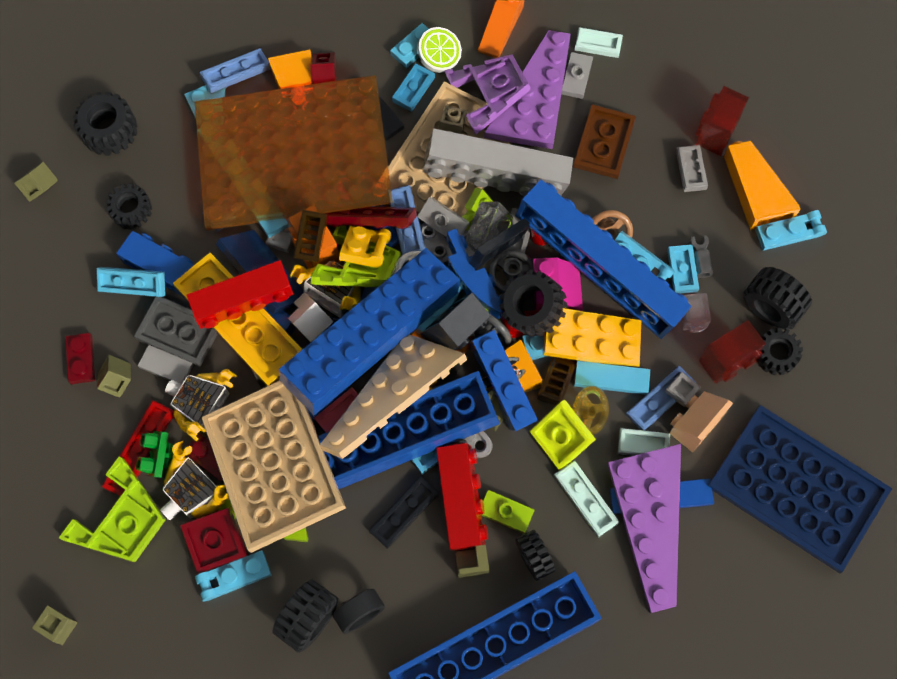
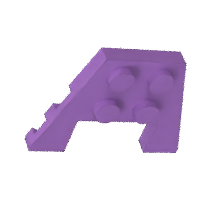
M513 55L486 60L483 65L472 67L471 64L465 65L462 70L453 71V69L444 71L450 84L456 88L475 80L487 105L466 115L475 135L531 90Z

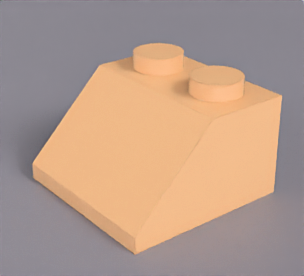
M705 391L700 397L694 395L686 405L689 408L684 415L679 413L670 423L673 426L670 435L693 453L733 403L730 400Z

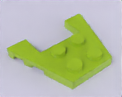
M345 225L336 227L332 235L337 244L343 245L348 232ZM376 242L370 243L367 254L374 252ZM386 245L383 252V263L378 268L346 262L343 269L317 264L311 276V284L379 287L394 274L401 252Z
M119 456L105 475L125 489L121 497L94 533L76 519H72L59 538L63 541L136 562L166 519L126 460Z

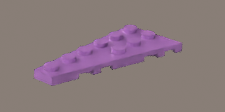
M548 30L522 72L531 90L490 123L485 131L484 138L553 149L571 34Z
M681 444L607 463L650 613L676 607Z

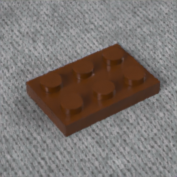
M592 104L573 168L618 179L636 116Z

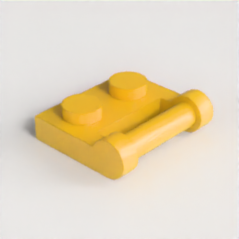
M350 226L340 251L339 260L375 268L380 267L384 260L383 252L385 246L391 239V232L383 228L375 231L360 226ZM376 242L374 252L367 254L370 243Z

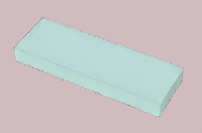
M573 461L554 474L558 483L598 538L619 524L616 516L576 461Z

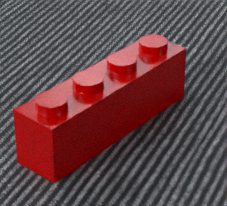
M279 260L186 295L194 318L200 329L215 327L219 322L226 319H237L242 316V313L251 310H261L269 303L283 302L294 294L282 262Z
M467 443L438 447L437 454L450 550L457 551L486 545L485 540L488 539V530L486 524L482 523L481 516L485 512L482 499H479L478 495L481 481L479 474H475L474 466L477 463L476 450L472 449V446Z

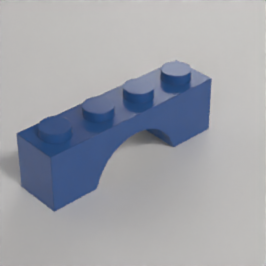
M490 330L471 339L469 342L470 348L493 386L499 401V408L509 429L518 431L538 421L496 331Z

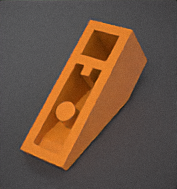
M496 0L478 52L493 58L500 57L524 7V0Z

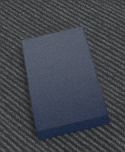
M255 230L223 237L216 243L240 275L279 261ZM285 267L284 270L294 295L289 296L283 302L267 304L266 307L272 314L296 307L294 302L304 293V290L297 281L289 276L290 273Z

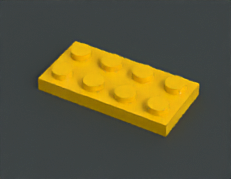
M563 308V312L566 315L565 318L560 317V326L554 325L552 327L554 331L551 333L544 332L543 355L635 368L640 366L641 320Z

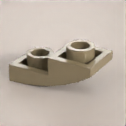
M445 105L439 130L462 134L468 110Z

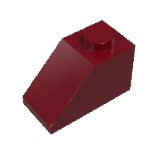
M335 52L314 53L312 55L313 91H319L320 94L332 93V90H336Z

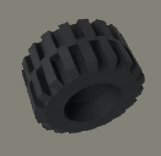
M97 92L96 96L89 95L87 96L88 100L80 102L81 107H76L75 113L77 115L73 116L74 127L90 151H95L99 155L104 152L105 156H111V152H114L116 155L120 153V149L126 150L129 148L127 144L134 142L133 136H137L138 131L136 128L138 125L130 106L124 98L121 99L118 94L112 95L111 92H106L105 94ZM109 118L116 119L110 127L96 129L101 121Z
M764 267L743 292V298L748 307L760 319L784 330L793 329L812 304L811 295L804 285L792 275L774 267Z
M528 270L527 274L522 271L518 273L517 279L515 277L509 279L511 284L509 286L505 284L503 289L506 292L500 295V299L503 301L500 304V310L504 311L502 316L511 327L529 336H535V334L544 336L545 331L548 333L554 331L552 328L554 325L560 326V317L565 318L566 315L563 312V308H567V302L564 301L567 297L565 292L562 291L563 288L555 280L543 272L538 271L536 273L533 270ZM542 291L544 303L541 310L535 315L526 316L523 309L526 298L533 292Z
M314 579L307 581L287 601L274 623L272 633L296 652H302L316 640L326 627L337 608L339 598Z

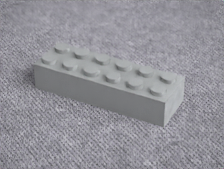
M433 129L426 147L422 172L428 173L429 176L434 178L447 177L451 178L454 182L467 181L474 183L478 187L491 186L496 187L497 190L502 192H519L523 196H526L542 179L545 183L552 184L556 188L557 193L562 196L570 184L573 158Z

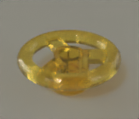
M588 386L582 389L576 396L572 407L574 413L584 420V425L592 435L597 434L605 426L608 419L609 403L607 396L596 386ZM591 393L596 394L601 403L596 405L591 403L587 395ZM601 412L598 423L590 428L593 418L597 413Z

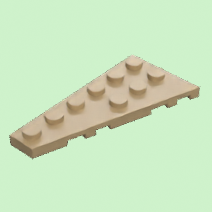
M413 335L404 337L394 347L321 442L320 446L323 451L342 459L367 440V435L377 427L381 429L388 423L387 419L394 413L400 414L429 391V386L438 378L444 379L450 374L449 370L457 363L463 364L467 360L465 353Z

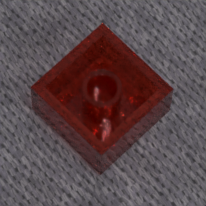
M723 86L719 94L715 92L709 104L710 106L703 114L695 134L699 136L696 145H700V147L721 156L742 116L749 97Z
M749 320L709 344L699 362L716 384L722 380L726 383L737 375L736 372L742 367L745 370L752 367L757 362L756 359L763 354L761 351L766 343Z

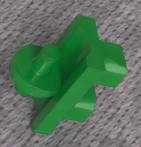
M154 431V433L141 434L140 447L151 448L149 458L138 457L136 470L147 473L148 476L162 477L163 468L169 467L174 455L172 451L174 444L167 443L168 432Z

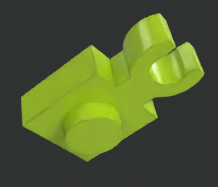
M475 188L465 205L468 211L462 218L470 222L466 231L474 232L477 228L478 220H484L493 204V201L483 189Z

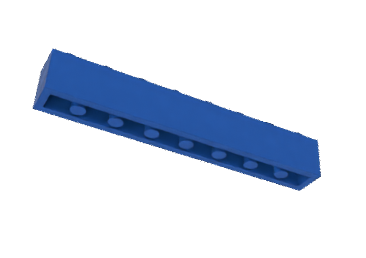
M132 231L116 253L122 263L136 270L165 272V287L184 297L175 288L173 282L194 266L193 262L184 255L179 257L173 254V250L165 244L157 245L147 234L141 233L140 235ZM265 306L264 309L291 336L295 326L288 319L290 315L284 311L272 314Z

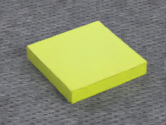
M566 400L556 405L529 431L558 470L566 467L596 440Z

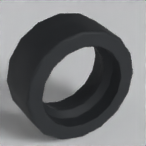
M369 589L340 606L334 612L333 618L342 633L347 634L362 627L384 610L385 605L376 590Z

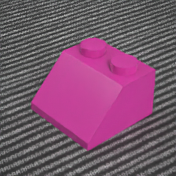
M560 258L533 259V269L536 273L538 271L543 272L563 288L562 291L565 292L567 297L564 299L567 302V308L564 309L583 311L580 270L572 263ZM542 291L533 292L535 310H541L544 303V295Z

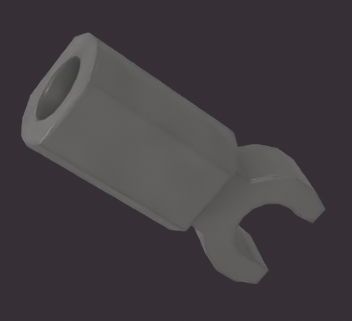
M707 235L703 236V244L701 245L696 243L695 236L691 237L689 243L693 246L698 278H706L713 275L710 253L707 250L709 244Z

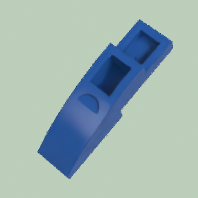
M457 229L448 231L446 241L452 255L448 256L447 266L460 279L459 286L466 295L473 293L491 315L497 319L502 318L504 311L500 310V304L503 301L500 299V295L497 296L494 287H496L493 276L487 274L485 268L475 271L476 269L469 264L473 256H468L466 251L467 243L464 236H459Z

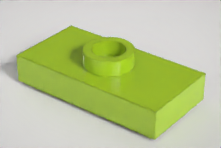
M488 490L483 500L485 512L481 516L525 534L535 510Z

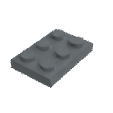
M155 297L134 337L138 341L201 367L218 333L213 327L200 329L191 309L163 297Z

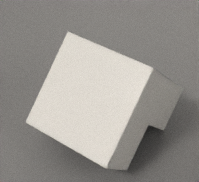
M305 292L294 302L298 309L288 317L310 342L315 340L333 323L331 318Z

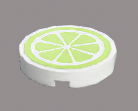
M441 27L430 28L423 33L418 41L417 54L421 59V63L433 72L442 73L445 70L452 69L461 58L462 49L460 41L448 29Z

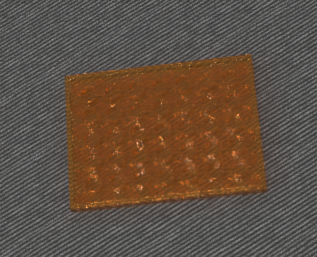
M376 75L195 101L206 230L259 223V221L288 219L312 205L315 206L318 213H330L393 203Z

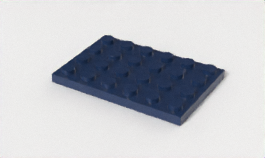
M761 405L757 408L708 485L712 488V491L839 574L844 571L892 490L890 486Z

